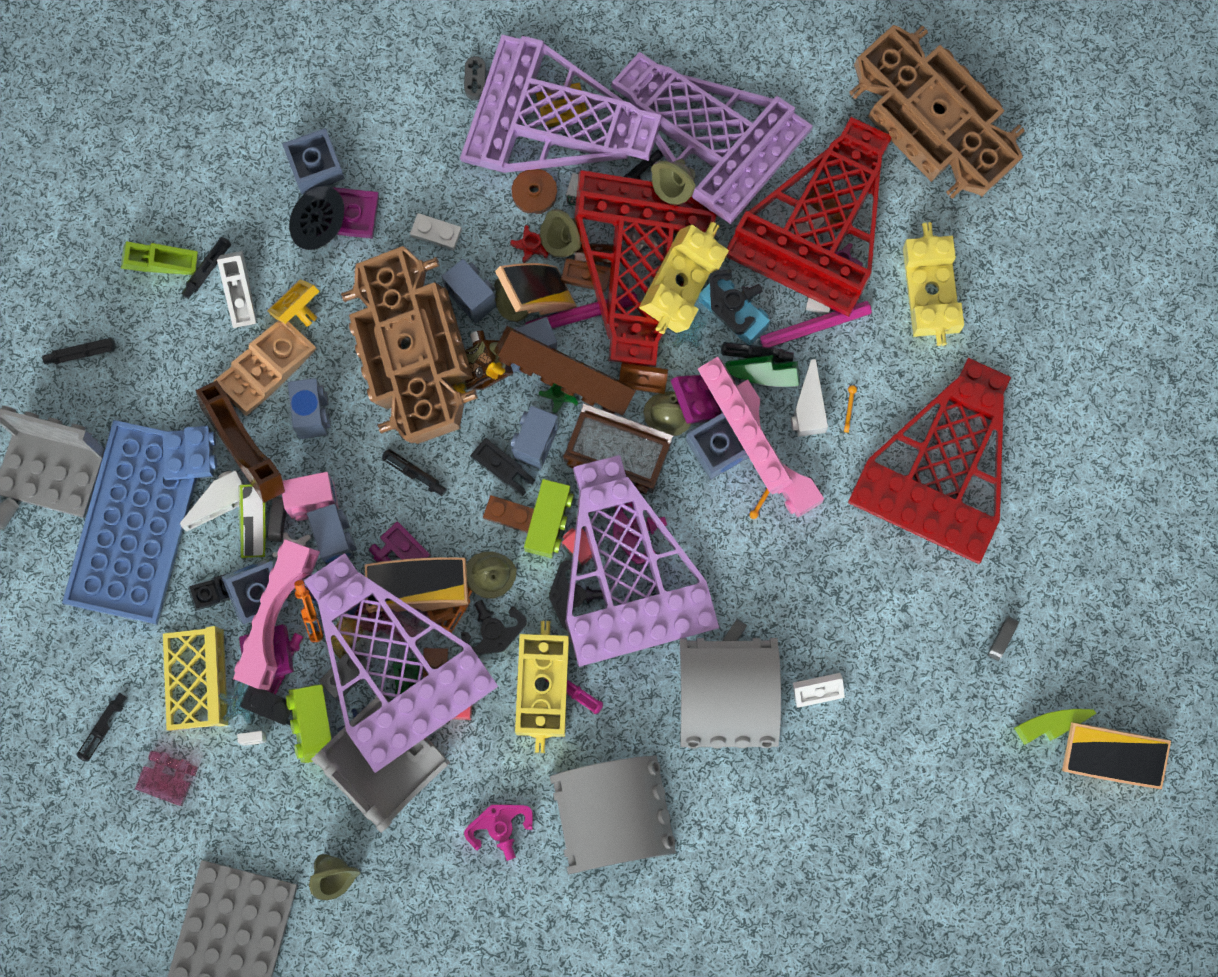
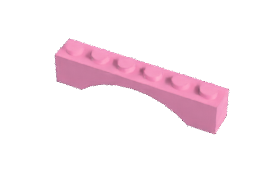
M716 357L698 368L768 491L775 494L794 483L754 418L723 361Z
M746 380L737 385L760 426V398L750 382ZM784 465L794 483L777 493L783 494L787 500L784 502L786 508L791 514L795 513L798 518L822 504L824 498L811 478L800 475Z
M284 539L283 544L278 549L275 567L270 571L267 588L261 595L258 613L253 617L251 632L243 644L244 650L241 659L235 666L233 679L257 689H270L277 670L273 638L279 611L286 598L295 588L294 583L297 580H304L312 575L320 551Z

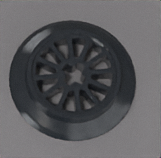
M320 186L309 190L297 201L289 221L290 235L297 246L305 250H315L325 246L338 234L344 218V203L341 195L331 187Z

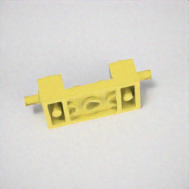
M710 222L706 233L694 225H689L679 230L639 308L659 321L655 328L659 333L664 334L667 327L675 333L687 330L699 309L694 304L710 273L720 269L729 251L714 239L719 229V225H716V223ZM677 274L681 275L684 279L682 287L676 283Z
M926 222L922 224L923 237L906 239L903 246L913 337L936 335L937 346H941V344L944 346L947 345L945 334L960 333L964 327L962 303L957 302L953 262L956 258L953 236H933L932 223L928 222L927 224ZM934 284L938 288V293L934 295L927 293L925 286Z
M540 621V635L520 634L515 733L516 735L536 738L535 753H539L540 743L541 753H545V739L565 737L569 636L550 635L551 621H546V630L545 621ZM539 678H546L549 681V687L545 691H539L535 687V682Z

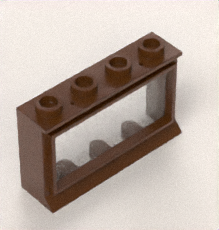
M583 403L581 413L563 458L564 462H567L566 465L573 469V467L620 455L626 477L631 480L641 494H647V492L653 494L672 444L673 435Z

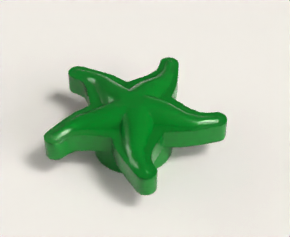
M555 383L547 391H539L541 397L553 399L554 408L552 412L556 414L564 402H570L577 406L578 401L576 398L561 391L562 387Z

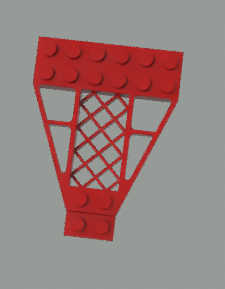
M850 117L842 134L830 144L829 148L751 210L745 211L727 247L729 251L726 257L850 317L872 273L882 157L892 140L891 136ZM838 166L842 174L830 176L828 168ZM817 168L799 200L784 194L785 191L810 171ZM825 172L826 178L819 180L822 173ZM856 175L861 177L862 184L851 186L849 177ZM844 179L847 188L836 191L833 182ZM829 183L831 193L820 196L817 187ZM814 190L816 197L809 199ZM863 190L858 200H856L854 192ZM850 194L852 203L841 206L838 196ZM872 194L870 234H867L853 227L852 224L867 196ZM834 198L837 207L825 210L822 201ZM775 199L795 207L784 229L756 216V214ZM818 203L821 212L809 215L807 206ZM852 209L849 217L846 220L843 211ZM804 210L805 216L798 218L801 211ZM839 213L842 222L830 225L828 215ZM823 217L826 226L814 229L812 220ZM808 222L811 231L799 234L796 225ZM842 228L838 237L835 239L833 230ZM829 232L831 241L820 244L817 235ZM851 234L869 243L867 269L836 254L846 235ZM813 236L815 244L805 238Z
M581 170L578 176L574 219L608 339H610L608 361L655 367L658 342L663 335L655 330L659 321L639 308L641 302L637 301L631 291L639 285L644 293H647L648 288L643 281L650 276L654 279L656 271L659 270L660 266L653 270L646 261V258L654 253L662 264L673 243V233L678 234L680 229L689 225H694L706 233L710 222L715 223L716 214L693 199L692 196L686 202L679 205L663 201L655 193L652 181ZM583 219L614 225L613 250L611 254L591 251ZM631 227H634L641 236L634 244L625 234ZM642 229H649L650 231L645 234ZM653 231H657L664 240L657 247L648 237ZM623 239L629 247L621 253ZM642 240L652 250L644 257L635 246ZM663 245V252L661 254L658 249ZM630 249L639 259L633 266H630L623 257ZM593 257L608 259L611 262L607 303L605 302ZM621 262L627 270L619 276ZM639 263H642L649 272L642 280L633 270ZM628 272L637 282L630 289L620 279ZM684 279L680 284L681 287L684 285ZM619 285L624 294L616 299L617 287ZM626 295L634 304V307L627 313L618 302ZM637 308L643 317L628 314Z
M968 358L959 377L867 460L848 503L980 564L1000 521L1003 394L1011 377ZM948 401L954 403L953 405L946 407ZM936 404H940L924 442L920 443L903 435ZM958 407L962 419L951 422L947 411ZM963 408L976 414L967 417ZM943 413L947 424L936 427ZM980 417L984 429L973 432L969 420ZM985 418L991 420L989 426H988V424H987ZM964 422L968 434L957 438L953 426ZM949 428L953 439L941 443L937 431ZM993 430H996L995 477L977 468V464ZM985 433L980 446H978L975 436ZM932 435H934L937 445L927 448ZM970 438L974 450L963 453L959 441ZM897 440L918 450L917 457L909 474L906 476L875 462ZM955 443L959 455L947 458L943 447ZM939 448L943 460L932 464L927 452ZM976 453L969 467L965 457ZM924 454L927 466L917 469ZM961 458L965 470L954 474L949 462ZM945 464L949 476L938 479L933 467ZM929 469L934 481L922 484L918 473ZM966 474L959 489L955 477ZM972 476H977L994 484V516H990L962 502V497ZM951 479L955 491L944 494L940 483ZM936 485L938 491L930 488L929 486Z

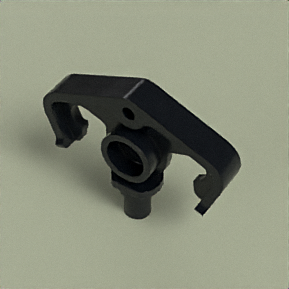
M732 270L714 271L709 279L711 311L735 334L742 335L755 324L756 319L749 316L745 318L743 324H737L735 313L743 308L745 300L750 303L753 296L762 293V287L760 284H757L750 288L741 287L742 292L736 289L723 291L717 282L720 279L730 280L732 278Z
M567 560L559 565L549 593V599L561 626L566 631H568L565 620L570 583H568L565 573L567 570H571L572 561ZM577 565V574L582 573L583 565ZM575 584L573 608L580 606L584 600H586L587 604H590L593 600L604 599L601 590H592L589 586H586V590H583L581 586Z
M483 600L476 602L474 606L479 613L477 621H483L480 629L483 640L477 646H471L476 655L504 652L526 627V617L512 606L509 610V615L511 618H516L518 623L514 627L505 628L500 620L491 618L494 612L487 610ZM461 632L462 641L470 645V634L468 632Z

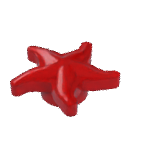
M528 225L524 226L522 239L510 241L512 247L523 250V263H526L533 254L542 255L545 259L548 258V252L541 243L540 234L530 232Z

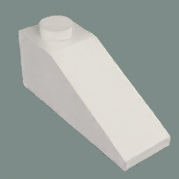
M243 251L220 255L217 262L233 328L256 324Z
M816 359L810 361L794 416L791 417L792 430H797L798 437L826 433L828 429Z
M236 470L220 474L218 476L219 479L213 481L180 522L181 527L186 532L239 507L238 486L244 485Z

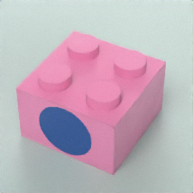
M328 472L283 480L285 493L282 494L284 509L292 519L296 518V521L307 520V512L335 504L339 509L334 481Z

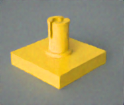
M300 279L267 312L284 324L296 315L308 327L312 324L310 320L315 321L317 316L314 315L306 304L320 291L313 284Z

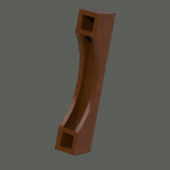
M216 380L195 390L201 410L263 503L285 493L280 472L271 459L264 455L251 439L218 381Z

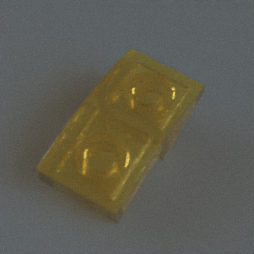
M343 617L340 631L355 633L357 619ZM359 624L358 634L362 635V626ZM332 635L333 651L341 659L346 654V651L335 635ZM342 635L349 647L352 648L354 637Z

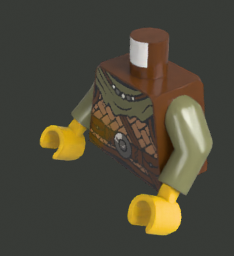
M482 330L470 334L473 346L465 350L473 378L452 386L461 394L466 393V389L484 390L514 374L512 367L498 360L499 356L494 352L499 340H486Z

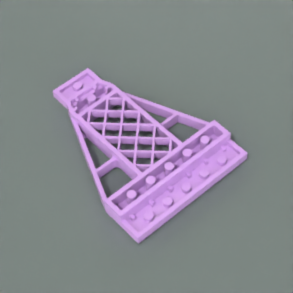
M501 35L460 160L464 163L503 173L628 159V156L649 161L662 121V115L640 110L630 102L622 100L549 48L542 40L525 36L519 39ZM544 55L550 56L569 70L564 86L536 79ZM574 75L604 96L570 88ZM537 92H543L545 99L534 104L530 96ZM560 97L565 98L567 104L555 109L552 101ZM529 101L531 106L526 108ZM582 102L586 103L589 109L578 115L574 107ZM549 103L553 112L541 117L537 109ZM607 108L611 115L599 120L596 112ZM571 109L575 117L563 123L559 115ZM535 111L539 119L527 125L523 117ZM593 115L597 122L585 128L581 120ZM557 117L560 125L549 130L545 122ZM578 122L582 130L571 136L567 128ZM611 122V125H610V128H609V131H608V134H607V132H606V130L604 129L603 125H605V124ZM542 124L545 131L534 128ZM601 128L605 136L592 141L589 133ZM564 130L568 137L556 133ZM586 135L589 142L578 139ZM522 136L545 142L540 160L508 164L516 138ZM552 145L589 153V155L546 159Z
M641 52L612 81L611 85L613 89L627 97L629 102L638 109L662 115L659 130L686 148L678 158H675L659 133H657L655 143L668 162L671 163L681 158L685 160L690 154H695L714 167L701 183L695 187L692 197L729 224L737 218L811 132L813 125L794 113L795 107L778 96L773 99L682 75L670 67L655 63ZM679 89L685 96L672 97L671 90ZM707 92L730 97V100L723 104ZM738 100L766 107L753 123L731 109ZM690 102H698L703 108L691 109ZM686 103L687 110L675 111L674 104ZM670 104L671 111H658V105ZM716 114L721 118V121L709 122L708 115ZM704 115L705 122L693 123L692 116ZM688 117L689 124L677 125L676 118ZM666 118H672L673 123L668 121ZM727 127H735L740 133L728 134ZM723 128L724 135L712 136L711 129ZM707 129L708 136L695 137L694 130ZM684 131H691V136ZM729 141H737V142L730 148V143H729ZM725 142L726 149L714 150L713 143ZM704 143H709L710 149Z
M618 455L573 467L579 489L565 623L571 644H573L578 666L581 667L718 629L719 625L706 580L631 480L626 477L621 456ZM632 502L633 509L624 504ZM618 506L612 517L601 511ZM620 508L633 514L627 525L615 519ZM644 510L673 547L674 551L662 554L654 553L643 516ZM595 512L592 519L590 520L588 514ZM597 514L610 520L604 532L592 525ZM635 517L640 533L630 528ZM613 522L624 528L619 540L607 534ZM584 526L596 571L577 576L581 529ZM593 530L602 535L597 544ZM627 531L639 537L634 548L621 542ZM604 537L616 543L610 555L598 548ZM641 541L643 542L646 556L636 551ZM619 545L631 552L625 563L613 557ZM599 553L608 558L604 567L602 566ZM634 554L646 560L640 572L628 566ZM678 554L697 579V584L665 591L658 570L657 560ZM611 560L622 566L617 578L605 572ZM648 563L653 580L643 574ZM625 569L638 575L632 586L620 581ZM597 576L606 608L574 617L572 609L576 581ZM606 577L614 581L610 591ZM640 577L652 583L646 595L634 589ZM617 583L629 590L623 601L611 595ZM655 587L657 595L650 596ZM632 592L643 598L626 603ZM612 600L620 605L613 606Z
M345 553L304 580L305 585L318 602L346 732L374 773L498 687L470 645L361 573H358ZM373 595L378 602L365 599ZM385 599H390L428 624L429 627L417 636L410 637L386 604ZM361 603L358 616L345 614ZM363 603L378 605L376 619L361 617ZM380 607H382L391 622L378 620ZM340 617L337 630L333 621ZM343 617L357 619L355 633L340 631ZM360 620L375 623L372 636L358 634ZM377 623L392 626L390 640L375 637ZM395 627L405 642L392 640ZM433 629L463 648L461 653L438 669H432L415 645L418 639ZM332 635H335L360 672L356 678L344 686H341L331 642ZM342 635L354 637L352 650ZM357 637L372 640L369 654L354 651ZM374 640L389 643L386 657L372 654ZM391 644L406 646L404 660L389 657ZM408 648L412 650L420 663L406 660ZM355 655L368 657L366 670ZM371 658L386 660L383 674L368 672ZM388 661L403 663L400 677L386 675ZM405 664L420 666L418 680L403 678ZM424 668L428 675L421 680L422 669ZM369 675L382 677L380 690ZM385 678L400 680L397 694L383 692ZM360 679H365L382 703V707L352 727L349 723L343 691ZM402 681L416 683L400 694ZM383 695L396 698L388 703Z

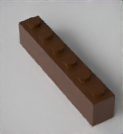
M506 326L494 349V352L499 356L498 360L508 366L514 363L520 366L519 370L529 376H532L533 373L541 376L540 381L553 386L555 383L562 387L561 391L570 396H574L576 393L582 396L581 400L591 406L597 403L603 406L601 410L612 414L618 413L623 416L636 392L630 385L509 326Z

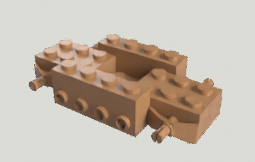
M892 25L857 57L854 67L859 84L849 91L850 95L854 94L853 98L856 99L862 92L867 90L883 96L874 105L868 118L881 131L891 136V141L931 182L951 165L956 183L946 191L948 195L953 192L949 197L954 198L961 190H966L983 197L1023 158L1016 140L1025 132L1024 128L1019 130L1021 125L1018 124L1011 132L1007 133L993 125L1005 111L1001 103L986 92V88L982 83L974 80L969 70L965 66L960 65L948 49L939 45L925 58V54L919 44L920 39L928 34L927 29L924 30V26H921L915 33L910 34L902 28ZM941 104L945 112L937 114L933 109V105Z
M401 246L357 263L355 266L353 289L342 292L341 296H343L344 302L360 298L368 307L349 314L351 321L349 328L357 342L355 350L358 357L362 360L361 372L369 385L367 389L369 399L385 409L391 408L390 420L378 424L380 433L382 434L394 429L406 441L419 444L461 429L460 424L464 404L478 399V395H476L475 389L461 394L452 387L455 384L472 379L473 376L448 291L436 282L424 286L426 272L440 266L437 257L423 262L410 250ZM409 337L411 345L407 349H402V340Z

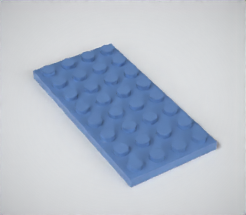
M113 420L62 601L64 605L158 625L183 532L180 522L188 514L197 478L164 479L162 432L168 431Z

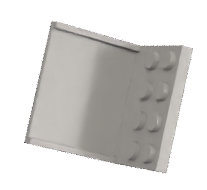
M2 405L0 409V425L11 433L12 437L0 469V496L10 497L13 500L86 518L105 451L98 443V439L93 438L92 434L85 431L86 428L81 425L71 424V427L62 425L63 422L55 418L49 417L46 421L39 419L37 414L25 411L23 415L16 413L14 408Z

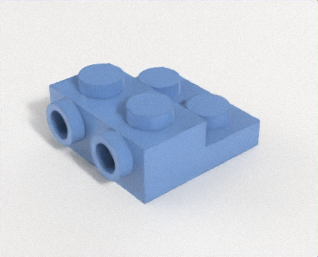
M209 426L187 427L181 431L162 432L165 480L214 477V469H217L216 455H213V446H216V434L212 432Z

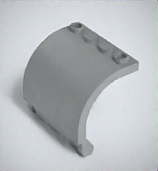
M680 638V747L691 749L698 747H713L717 749L722 747H778L781 722V676L778 638H770V640L753 638V641H704V638H697V641H687V638Z
M383 695L388 703L392 701L388 696ZM378 697L372 700L349 722L350 726H356L382 707ZM346 727L311 759L316 765L320 766L324 771L323 773L339 787L364 816L377 826L376 828L380 833L450 763L426 737L374 773L347 734Z
M657 755L609 761L550 776L551 784H554L555 793H553L554 801L558 802L566 845L564 856L568 858L569 867H567L568 875L604 866L676 853L675 839L672 835L670 814L667 810L665 789L662 785Z

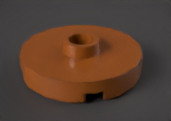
M540 169L525 170L513 181L511 188L512 198L515 205L523 212L542 214L554 205L557 198V185L553 177L546 171ZM535 187L538 189V191L536 193H533L530 191L531 188Z

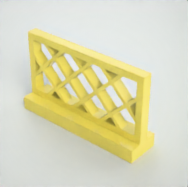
M211 626L206 627V629L164 633L166 729L172 731L210 726H228L224 629ZM204 635L205 644L198 651L191 643L197 636ZM179 638L184 642L177 653L171 650L170 639ZM188 647L196 653L189 664L180 658ZM201 657L206 662V668L199 675L192 667ZM177 660L185 666L178 677L173 675L171 667ZM189 671L197 677L190 688L181 682ZM200 682L207 686V693L202 699L193 692ZM178 684L186 691L179 701L175 700L172 696V691ZM190 695L198 701V704L191 712L182 706ZM202 706L208 710V721L200 722L194 717ZM178 709H181L187 717L181 724H174L173 715Z

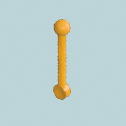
M854 385L848 387L850 394L844 432L849 433L854 394L857 392V387Z
M767 488L755 509L750 511L749 516L751 519L758 517V511L770 493Z

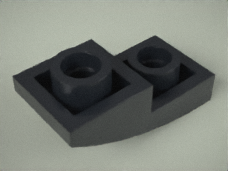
M224 575L214 577L213 580L189 586L188 590L195 611L230 600L221 577Z

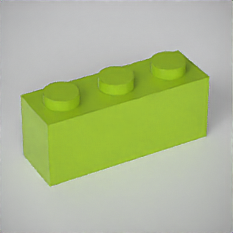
M542 479L524 545L525 552L552 559L554 553H559L562 539H558L560 530H565L568 517L564 516L566 507L571 508L574 494L571 493V486Z
M322 684L289 689V695L286 696L287 707L293 713V720H290L291 730L293 734H296L298 743L294 745L295 754L302 763L313 762L311 759L331 740Z

